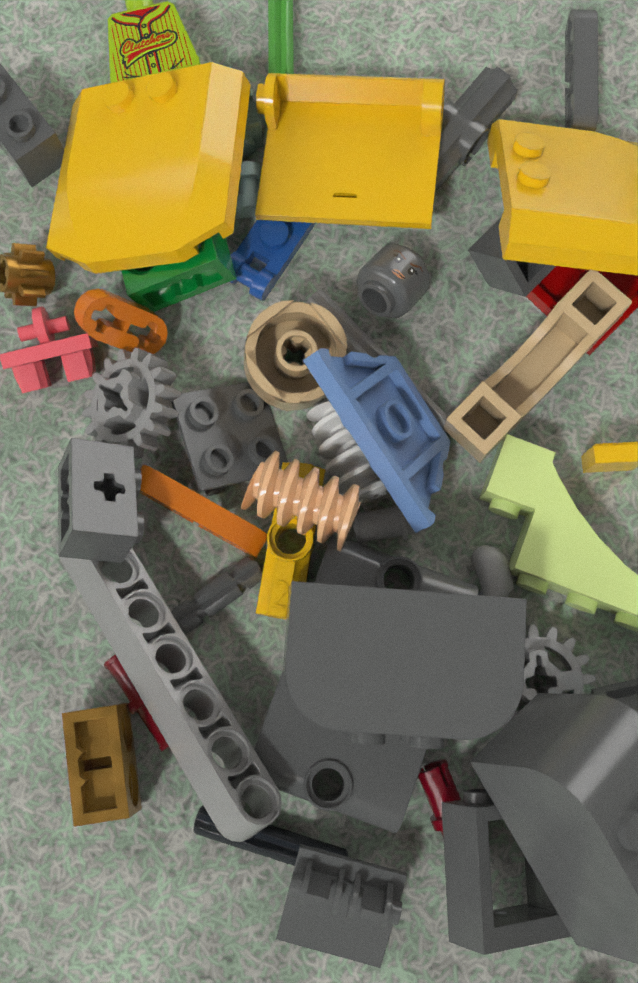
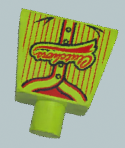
M124 0L127 10L113 13L107 19L111 83L200 65L195 48L175 5L171 2L166 1L154 4L153 0Z

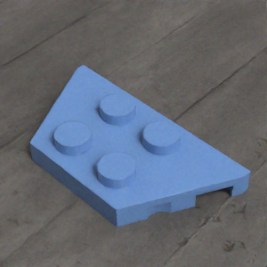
M320 348L305 358L303 362L339 415L343 426L350 432L369 461L370 467L378 475L414 532L417 533L430 527L435 522L436 514L428 509L431 494L441 490L444 477L443 462L448 457L451 441L397 357L379 355L374 358L366 353L352 351L344 357L330 356L329 349Z

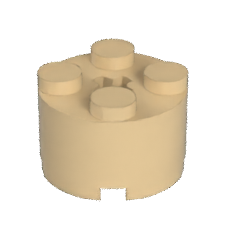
M288 300L269 306L253 321L246 338L244 371L247 381L263 401L281 410L307 409L326 398V395L303 362L305 358L320 348L329 349L330 356L344 357L347 355V338L341 324L326 308L314 303L309 304ZM287 348L292 353L301 350L305 354L301 366L297 362L289 364L284 360Z

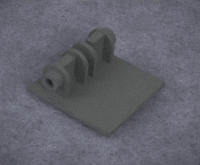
M248 382L181 393L179 398L171 402L173 409L179 412L176 420L199 492L205 491L206 496H213L224 492V486L250 481L262 461L265 462L275 450L280 452L279 469L282 467V462H288L270 406L257 395Z
M300 844L276 939L381 968L392 926L398 925L401 917L402 902L400 899L407 873Z

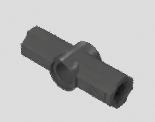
M485 67L455 103L449 101L444 105L435 193L459 164L463 166L468 164L472 159L469 154L475 155L488 136L492 123L497 121L514 101L518 89L513 85L511 76L499 67L495 69Z

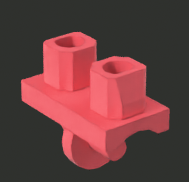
M41 306L32 309L33 324L17 327L21 342L37 338L40 345L0 354L2 368H12L22 393H27L52 386L44 360L61 356L68 382L92 377L93 373L96 372L92 348L99 346L97 340L87 333L55 340L56 333L70 330L67 316L50 319L46 309Z

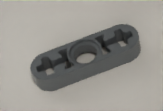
M571 9L565 29V82L569 83V88H565V128L594 132L597 127L599 111L598 13L596 10Z

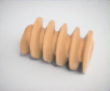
M275 450L265 462L262 461L254 472L245 492L241 509H248L257 499V516L265 519L277 508V524L283 527L297 516V533L305 535L316 524L317 541L324 544L334 533H337V550L341 551L361 505L359 502V485L353 484L341 495L339 494V477L334 475L322 487L319 485L320 469L314 467L304 478L299 477L300 461L294 459L284 470L279 469L280 452Z

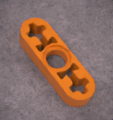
M145 464L141 466L142 482L139 493L192 523L195 521L199 524L200 528L244 553L257 558L267 541V533Z

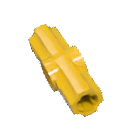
M282 462L281 469L284 470L291 462ZM300 462L299 477L304 478L316 466ZM316 467L320 469L319 485L323 487L326 470ZM277 508L274 509L272 523L267 533L268 545L255 614L287 619L288 593L291 582H307L311 555L314 550L316 524L304 535L306 542L299 552L295 554L283 553L277 548V540L284 531L288 529L297 530V516L283 527L277 524Z

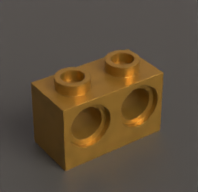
M128 703L62 713L74 827L127 819L142 809L131 713L126 706Z

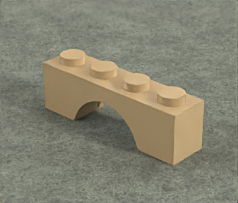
M589 270L556 304L524 344L495 373L482 381L446 418L444 430L481 463L620 319L632 301L598 271Z

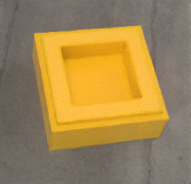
M638 442L594 444L581 456L583 473L634 470L638 467Z

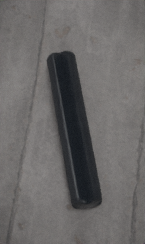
M203 805L198 810L194 822L193 831L196 835L293 866L296 863L300 844L348 857V851L345 848L273 825H268L245 841H231L223 837Z

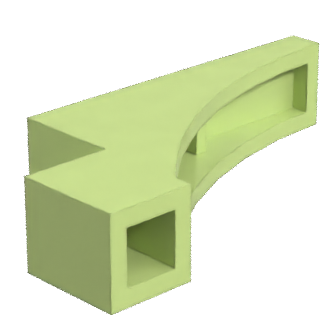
M507 434L497 448L479 499L490 503L488 509L499 516L508 519H518L519 514L525 516L509 562L511 574L518 577L516 585L541 595H546L547 589L566 595L565 604L583 612L595 614L597 608L616 615L614 619L615 624L638 632V575L627 567L598 537L577 509L553 464L556 452Z

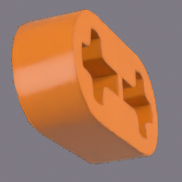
M103 289L88 290L80 296L75 304L74 315L76 322L95 340L129 352H133L134 348H139L151 354L161 350L166 343L168 332L165 322L145 306ZM106 308L115 319L113 322L103 318H98L95 321L91 316L94 310L103 311ZM131 324L140 328L148 326L150 332L147 336L140 334L137 337L129 330Z

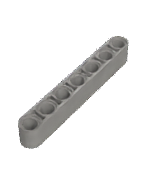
M57 540V544H56L57 553H58V540ZM131 548L123 563L59 557L218 831L223 837L231 841L242 842L250 839L273 823L279 816L282 808L281 795L276 784L134 550ZM106 576L111 577V578L114 579L116 582H113V581L109 580ZM130 618L139 621L143 627L136 625ZM157 662L164 664L170 673L162 670ZM184 706L195 713L197 720L186 713ZM212 752L219 755L223 760L225 768L216 763ZM241 800L251 807L253 817L244 811Z

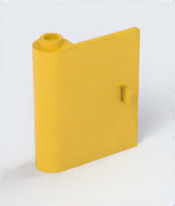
M268 73L265 83H259L256 91L258 114H264L268 128L255 209L256 220L431 229L444 111L445 79Z

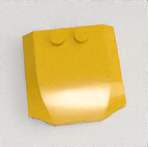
M209 62L82 89L71 110L46 248L56 258L63 261L66 258L78 263L84 270L98 274L185 262L199 254L198 244L219 233L224 239L233 234L251 88L244 72Z
M502 119L492 123L487 144L491 168H497L499 171L504 206L499 224L503 259L638 276V143L624 141L594 131Z

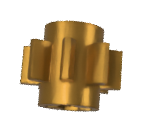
M12 243L11 253L4 252V254H0V292H5V298L12 299L13 305L36 307L37 298H45L46 295L51 294L55 285L53 262L48 258H44V251H37L36 245Z

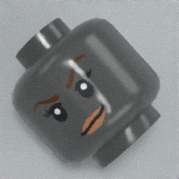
M399 244L384 246L360 269L357 277L358 295L362 305L373 315L386 318H400L408 313L426 294L430 284L429 271L422 257L416 251Z

